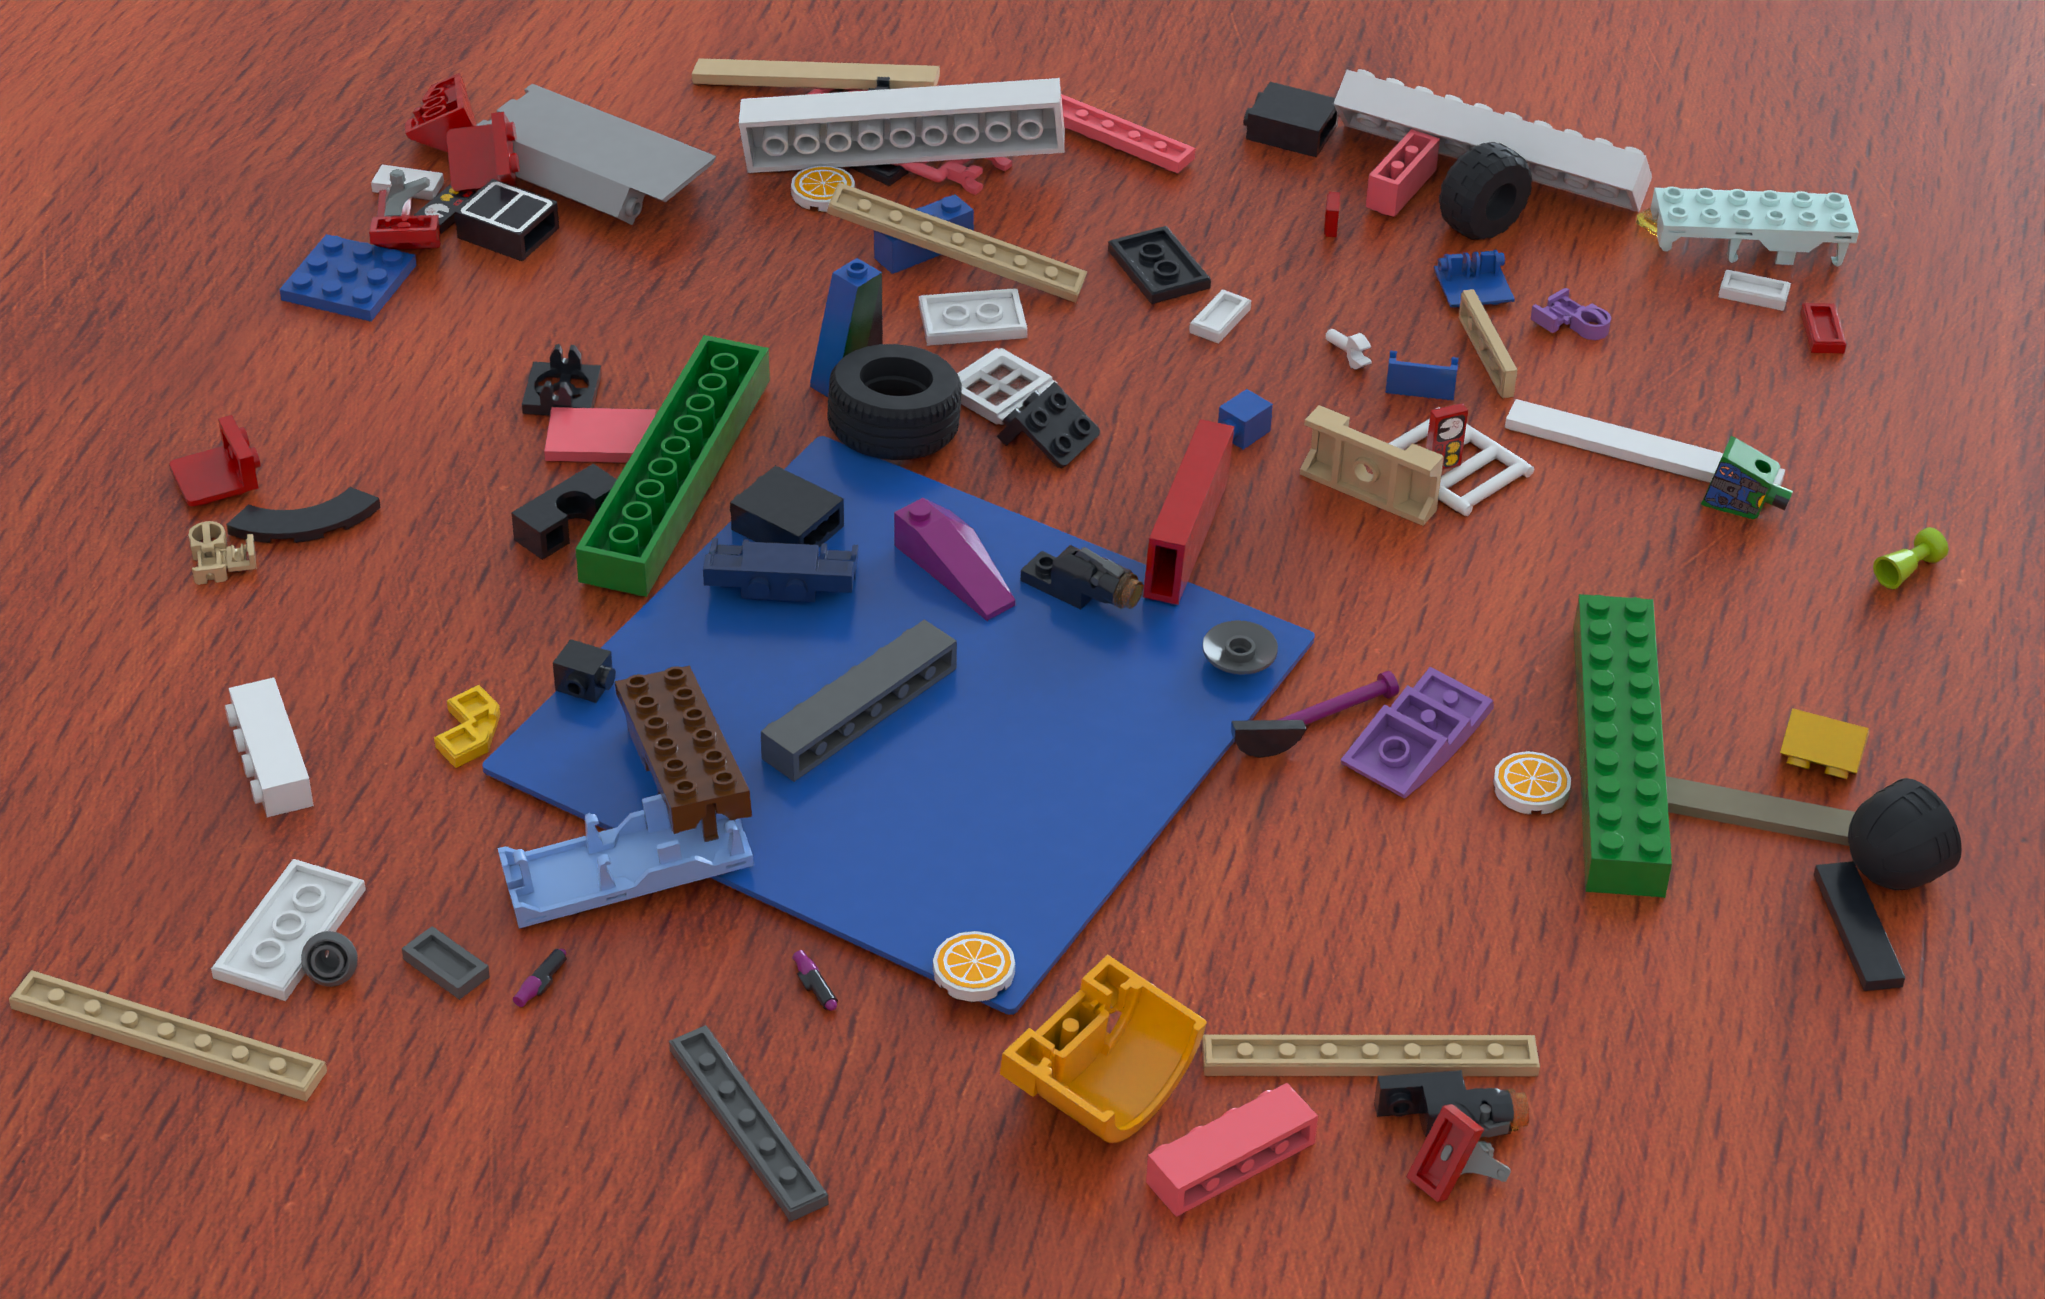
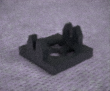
M556 344L550 354V363L533 362L522 401V413L551 415L552 407L594 408L602 376L601 365L582 364V354L575 345L570 346L568 358H564L561 345ZM547 377L560 378L559 382L553 385L551 381H546L543 386H539V383ZM571 379H583L588 388H576L571 384ZM559 390L558 396L554 395V392Z

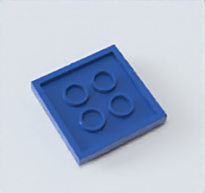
M326 234L279 289L282 301L372 322L416 267V257L414 254L401 252L396 249H388Z

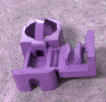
M1564 288L1549 296L1547 306L1544 308L1537 304L1532 306L1530 319L1552 333L1559 330V326L1563 323L1566 325L1570 324V329L1577 332L1581 337L1590 340L1603 339L1609 333L1610 314L1593 303L1585 307L1568 298L1570 289ZM1587 322H1595L1599 325L1589 324Z

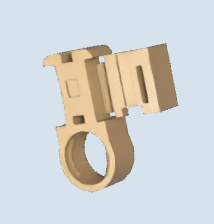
M213 521L201 522L189 530L188 536L193 560H198V567L192 568L196 584H207V580L213 579L215 583L226 581L228 579L226 568H228L229 572L257 569L253 534H247L246 545L241 544L240 548L235 549L234 545L227 547L225 529L220 523ZM246 552L249 553V560L246 559Z

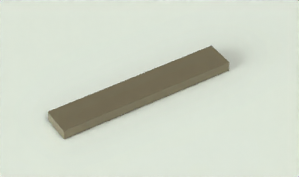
M1666 776L1668 812L1849 846L1848 831L1855 813L1854 811Z

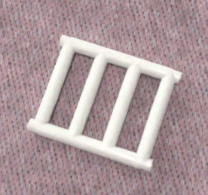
M1430 418L1388 444L1405 450L1412 443L1415 444L1428 436ZM1466 424L1464 445L1471 442L1482 451L1441 476L1438 500L1464 516H1468L1472 512L1474 505L1522 475L1528 478L1534 472V467L1525 460ZM1494 459L1508 466L1507 469L1462 497L1448 489Z

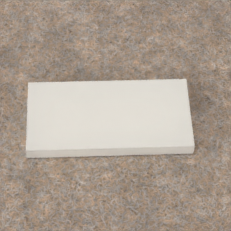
M293 859L211 968L213 978L286 1001L306 974L301 963L304 945L317 933L337 931L365 892L364 880Z

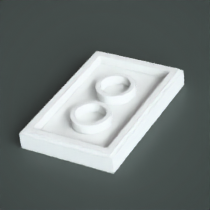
M1018 289L919 296V309L927 346L1027 338V325Z

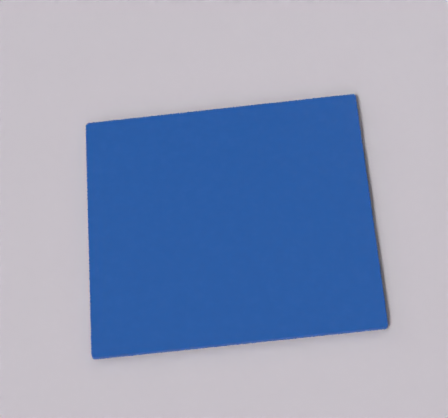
M819 436L784 470L844 498V527L825 543H827V550L852 551V546L858 545V562L852 593L817 591L815 602L741 599V587L704 586L703 566L705 555L709 554L711 540L601 647L611 651L612 667L616 671L612 687L609 690H605L596 703L556 691L483 762V772L584 820L586 814H595L599 822L597 826L609 830L618 827L630 813L644 810L642 799L658 795V790L651 772L645 770L628 731L626 716L616 695L615 681L627 679L632 675H647L665 671L670 667L690 665L750 790L752 817L740 818L753 855L754 866L710 878L935 981L933 958L936 949L947 938L959 933L973 931L992 934L1005 941L1013 951L1015 975L1012 984L1006 990L1004 987L997 992L996 997L979 1002L1005 1014L1013 1015L1018 1012L1235 742L1231 733L1232 721H1250L1255 717L1312 646L1315 634L1310 630L1190 582L1185 587L1179 605L1143 597L1145 564L880 458L861 454L850 449L845 444L828 437ZM921 498H925L952 511L976 532L1015 598V606L986 621L894 546V512ZM731 521L714 537L718 538V545L742 546L743 539L755 542L731 530ZM1069 545H1072L1080 550L1086 547L1100 557L1112 560L1116 564L1131 570L1134 576L1132 588L1126 600L1117 596L1120 600L1119 606L1092 599L1080 610L1020 581L1021 569L1041 551L1058 557ZM925 619L957 640L956 670L795 782L762 760L761 730L769 723L775 722L791 711L797 704L804 702L819 692L825 685L844 675L851 667L866 660L879 648L888 645L907 629H911ZM1241 620L1259 624L1268 629L1276 638L1278 643L1277 657L1268 668L1257 673L1233 674L1222 671L1213 666L1203 653V639L1206 633L1214 626L1227 621Z

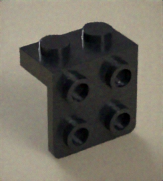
M1053 382L1041 394L1036 389L1022 403L1025 409L1020 411L1016 407L1002 421L1006 427L997 437L1007 446L1021 432H1024L1058 468H1064L1099 436L1100 429L1056 382Z

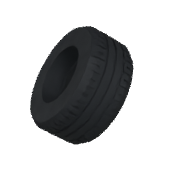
M879 344L864 347L843 357L831 372L828 393V423L842 443L861 454L888 460H911L925 457L941 450L956 435L960 418L962 383L956 371L946 360L925 349L899 344Z

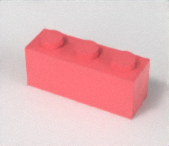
M1411 129L1369 175L1366 207L1383 215L1395 217L1436 171L1440 138Z

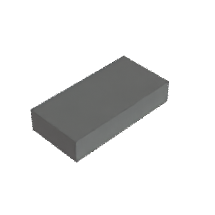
M433 926L402 948L403 960L459 1000L490 977L487 964Z

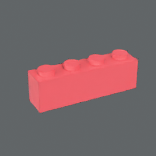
M1288 1083L1274 1090L1264 1091L1251 1102L1239 1108L1228 1110L1222 1117L1204 1126L1193 1128L1187 1135L1170 1144L1158 1146L1152 1153L1148 1154L1146 1183L1177 1217L1315 1144L1318 1115Z

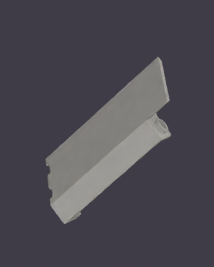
M535 84L525 88L526 94L520 99H511L496 110L497 112H504L509 122H514L517 140L512 141L513 152L517 153L520 171L516 172V177L607 213L633 225L635 218L642 210V202L645 195L667 202L713 165L716 158L715 155ZM492 119L490 121L482 120L476 126L492 124Z

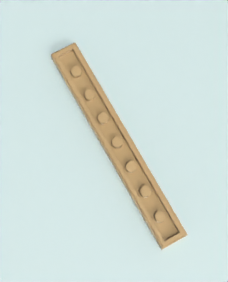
M700 58L692 72V82L694 84L864 90L876 88L877 77H890V89L937 86L940 77L939 66Z
M840 182L828 205L827 213L1075 303L1086 278L1087 271Z
M33 970L29 972L9 998L11 1009L306 1102L327 1072L325 1061Z
M1203 1035L1204 1076H1386L1458 1070L1462 1071L1463 1076H1538L1540 1069L1535 1035Z

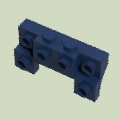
M712 538L709 554L705 555L703 566L704 586L741 587V599L815 602L817 591L852 593L858 562V545H853L852 551L827 550V543H822L819 556V545L749 542V540L743 539L742 546L718 545V538Z

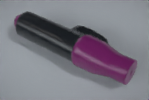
M562 948L554 949L533 974L527 977L517 994L513 997V1002L517 1006L523 1007L530 999L536 995L541 996L553 982L552 976L567 960L566 950Z
M803 950L796 951L792 958L797 964L799 972L796 974L807 991H813L825 1010H835L838 999L820 974L818 967L807 957Z

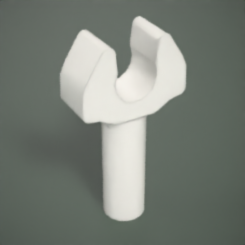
M1335 329L1327 331L1326 340L1347 352L1351 368L1358 369L1372 364V361L1362 353L1363 350L1371 348L1369 341L1363 334L1358 333L1346 337Z

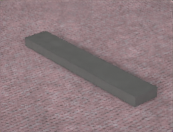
M707 1025L670 1040V1052L788 1220L792 1222L829 1205L827 1192Z

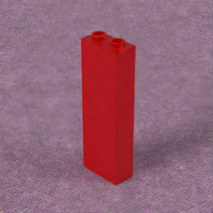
M1199 420L1149 537L1143 597L1179 605L1228 483L1234 426Z

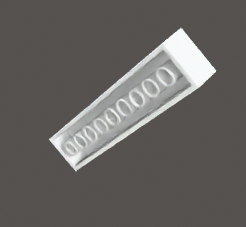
M1358 69L1357 72L1346 70L1333 103L1343 124L1347 127L1398 142L1413 129L1440 138L1438 153L1456 159L1466 153L1471 147L1481 143H1501L1517 152L1528 162L1532 181L1637 212L1640 211L1652 179L1647 157L1637 148L1625 147V149L1614 147L1610 141L1602 138L1590 140L1583 138L1581 133L1571 129H1565L1564 132L1552 129L1553 127L1543 121L1536 120L1534 123L1524 121L1521 116L1512 112H1505L1504 115L1493 112L1492 108L1484 104L1475 103L1472 106L1463 103L1460 98L1453 95H1445V98L1437 96L1425 87L1416 86L1413 89L1404 86V83L1394 78H1387L1386 81L1375 78L1374 74L1362 69Z
M1060 78L741 99L739 127L748 173L804 170L808 167L819 165L851 167L1065 153V128Z

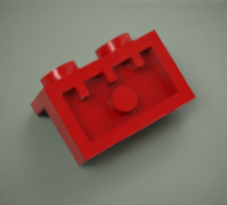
M439 215L372 217L369 230L370 244L388 249L439 248L441 245Z

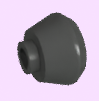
M324 931L315 934L306 942L301 954V963L305 973L312 981L322 986L333 987L345 983L352 977L357 968L358 955L353 943L346 936L334 931Z

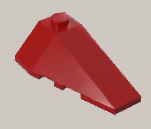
M460 73L430 86L422 98L424 103L422 107H417L413 111L416 118L408 119L405 123V133L410 140L448 152L446 134L450 129L477 125Z

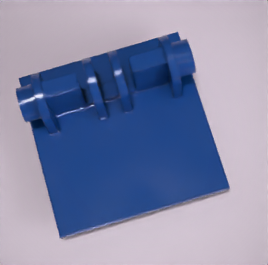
M1492 250L1481 252L1479 256L1478 252H1473L1471 260L1468 252L1463 253V255L1445 254L1443 258H1438V265L1434 266V271L1450 308L1460 307L1461 293L1463 290L1471 289L1475 290L1482 305L1515 302V298L1500 266L1505 264L1504 253Z

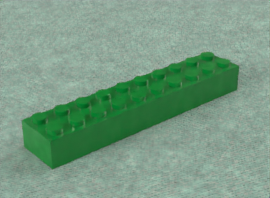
M703 335L575 550L578 582L635 595L648 596L770 381L769 348Z
M1579 594L1573 630L1585 892L1665 898L1672 867L1654 602L1653 599L1637 597L1627 598Z

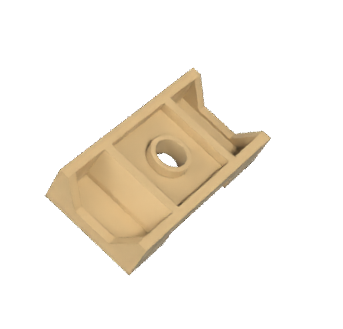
M1318 405L1305 419L1304 425L1313 430L1311 449L1300 468V475L1424 526L1437 511L1444 456L1413 443L1406 450L1378 440L1349 428L1350 417ZM1364 464L1372 470L1373 474L1367 472Z

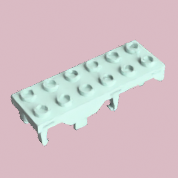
M1654 188L1650 208L1653 219H1658L1657 238L1659 247H1662L1663 251L1671 250L1672 243L1680 237L1729 239L1727 255L1731 263L1738 260L1736 251L1742 239L1760 240L1769 251H1777L1775 264L1793 265L1796 252H1810L1823 242L1837 243L1836 257H1831L1833 265L1838 267L1843 263L1849 243H1857L1859 235L1848 195L1834 192L1816 194L1804 191L1789 193L1772 190L1762 192L1744 191L1741 189Z

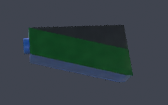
M858 258L832 273L810 380V387L828 397L831 372L843 357L864 347L883 344L882 272Z

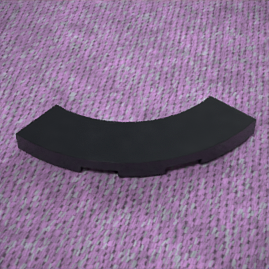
M349 487L329 501L302 509L271 510L248 504L226 524L227 532L229 535L241 539H247V534H253L254 541L271 543L272 539L294 538V543L324 538L323 533L341 527L347 530L361 523L381 508L380 499Z

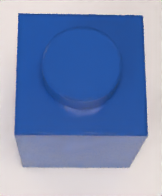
M1245 389L1219 407L1218 423L1234 426L1233 444L1244 450L1271 431L1273 404Z

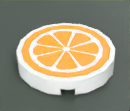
M825 165L808 167L799 171L792 178L791 195L794 201L805 209H810V206L818 207V211L827 212L828 205L838 183L840 182L855 188V181L850 173L838 167Z
M1530 751L1513 753L1503 758L1495 768L1494 792L1504 805L1517 812L1531 814L1532 810H1542L1541 814H1547L1561 808L1568 800L1571 777L1563 764L1544 753Z
M978 931L956 934L947 938L936 949L933 958L935 982L940 988L942 985L947 989L948 994L956 999L970 1002L992 999L997 996L998 991L1004 987L1006 990L1012 984L1015 975L1013 951L1005 941L992 934Z

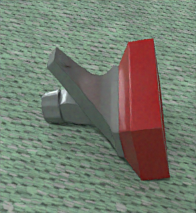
M392 170L390 173V187H387V190L379 191L377 217L412 216L413 196L429 187L430 180L423 177L404 184L406 178L403 170Z
M1453 1104L1442 1107L1406 1177L1434 1200L1441 1202L1448 1199L1459 1176L1462 1174L1476 1173L1506 1182L1511 1170L1508 1166L1493 1158L1494 1148L1491 1143L1478 1141L1484 1128Z

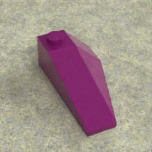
M921 498L894 512V546L986 621L1015 606V598L976 532L952 511L925 498Z

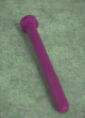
M1385 671L1378 674L1377 681L1278 720H1303L1304 724L1307 725L1381 695L1387 699L1394 697L1399 693V685L1394 674L1391 671Z

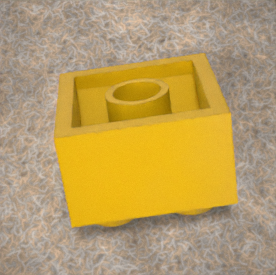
M1792 708L1780 753L1781 755L1788 756L1787 764L1809 769L1810 764L1814 763L1826 766L1825 774L1847 779L1849 773L1856 775L1858 773L1869 736V728Z

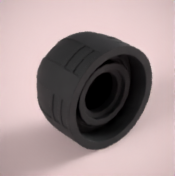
M1899 779L1876 792L1858 807L1849 825L1848 843L1855 865L1870 881L1884 888L1908 890L1922 886L1954 869L1961 859V837L1952 814L1935 792L1914 779Z

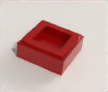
M1329 191V194H1327L1324 224L1325 237H1337L1340 192Z

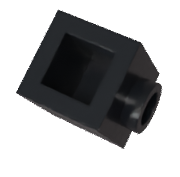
M570 639L553 661L555 691L596 703L604 691L609 690L614 683L616 671L612 667L611 651Z

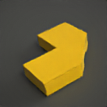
M477 685L447 700L448 711L461 724L434 737L435 747L455 768L489 752L500 718V705L480 685Z

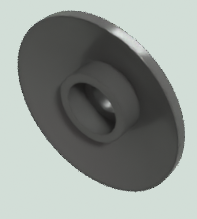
M1241 620L1227 621L1214 626L1206 633L1203 639V653L1213 666L1222 671L1233 674H1252L1268 668L1275 661L1278 653V643L1274 635L1259 624Z

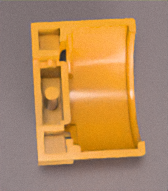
M1107 954L1082 978L1080 990L1036 1031L1028 1028L1002 1053L1000 1075L1032 1097L1038 1093L1039 1096L1104 1141L1118 1143L1139 1131L1159 1111L1173 1093L1197 1052L1207 1021ZM1116 1011L1121 1012L1117 1023L1109 1034L1107 1032L1109 1014Z

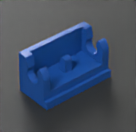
M1390 350L1385 393L1454 400L1459 358L1452 357L1450 367L1396 361L1397 351Z

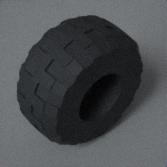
M1488 142L1471 147L1450 167L1445 180L1442 182L1439 203L1443 219L1454 230L1471 240L1491 239L1501 232H1505L1519 218L1520 213L1528 203L1529 195H1531L1532 175L1527 164L1528 162L1517 152L1501 143Z

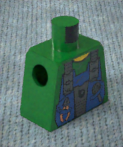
M1731 436L1701 505L1749 519H1757L1764 503L1785 511L1793 491L1774 483L1780 469L1778 462Z

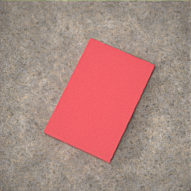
M552 407L544 450L545 461L627 463L654 419L656 409Z

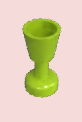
M1924 528L1915 536L1913 549H1901L1880 556L1874 561L1873 570L1877 580L1886 588H1898L1917 569L1919 561L1924 560L1929 563H1937L1948 555L1949 548L1946 538L1935 528Z

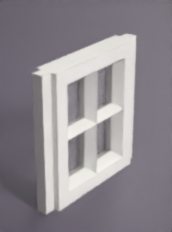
M995 348L957 373L962 383L961 404L996 425H1003L1002 421L1016 407L1020 411L1025 409L1022 403L1036 389L1041 394L1053 382H1056L1052 380V376L1003 348Z

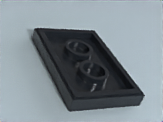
M1167 226L1108 241V251L1151 304L1211 288V278Z

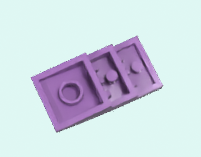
M1429 667L1413 688L1408 685L1391 707L1384 704L1341 758V764L1405 799L1436 773L1469 739L1494 709L1493 700Z

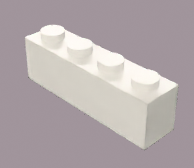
M275 678L229 688L231 704L225 705V711L229 726H237L238 728L233 730L238 753L246 752L245 755H241L245 775L247 778L254 776L255 779L250 781L255 804L262 802L267 817L314 806L309 776Z

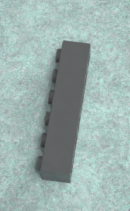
M925 619L911 629H907L888 645L879 648L866 660L851 667L844 675L825 685L819 692L804 702L797 704L791 711L775 722L769 723L761 730L762 760L795 782L956 670L957 640Z

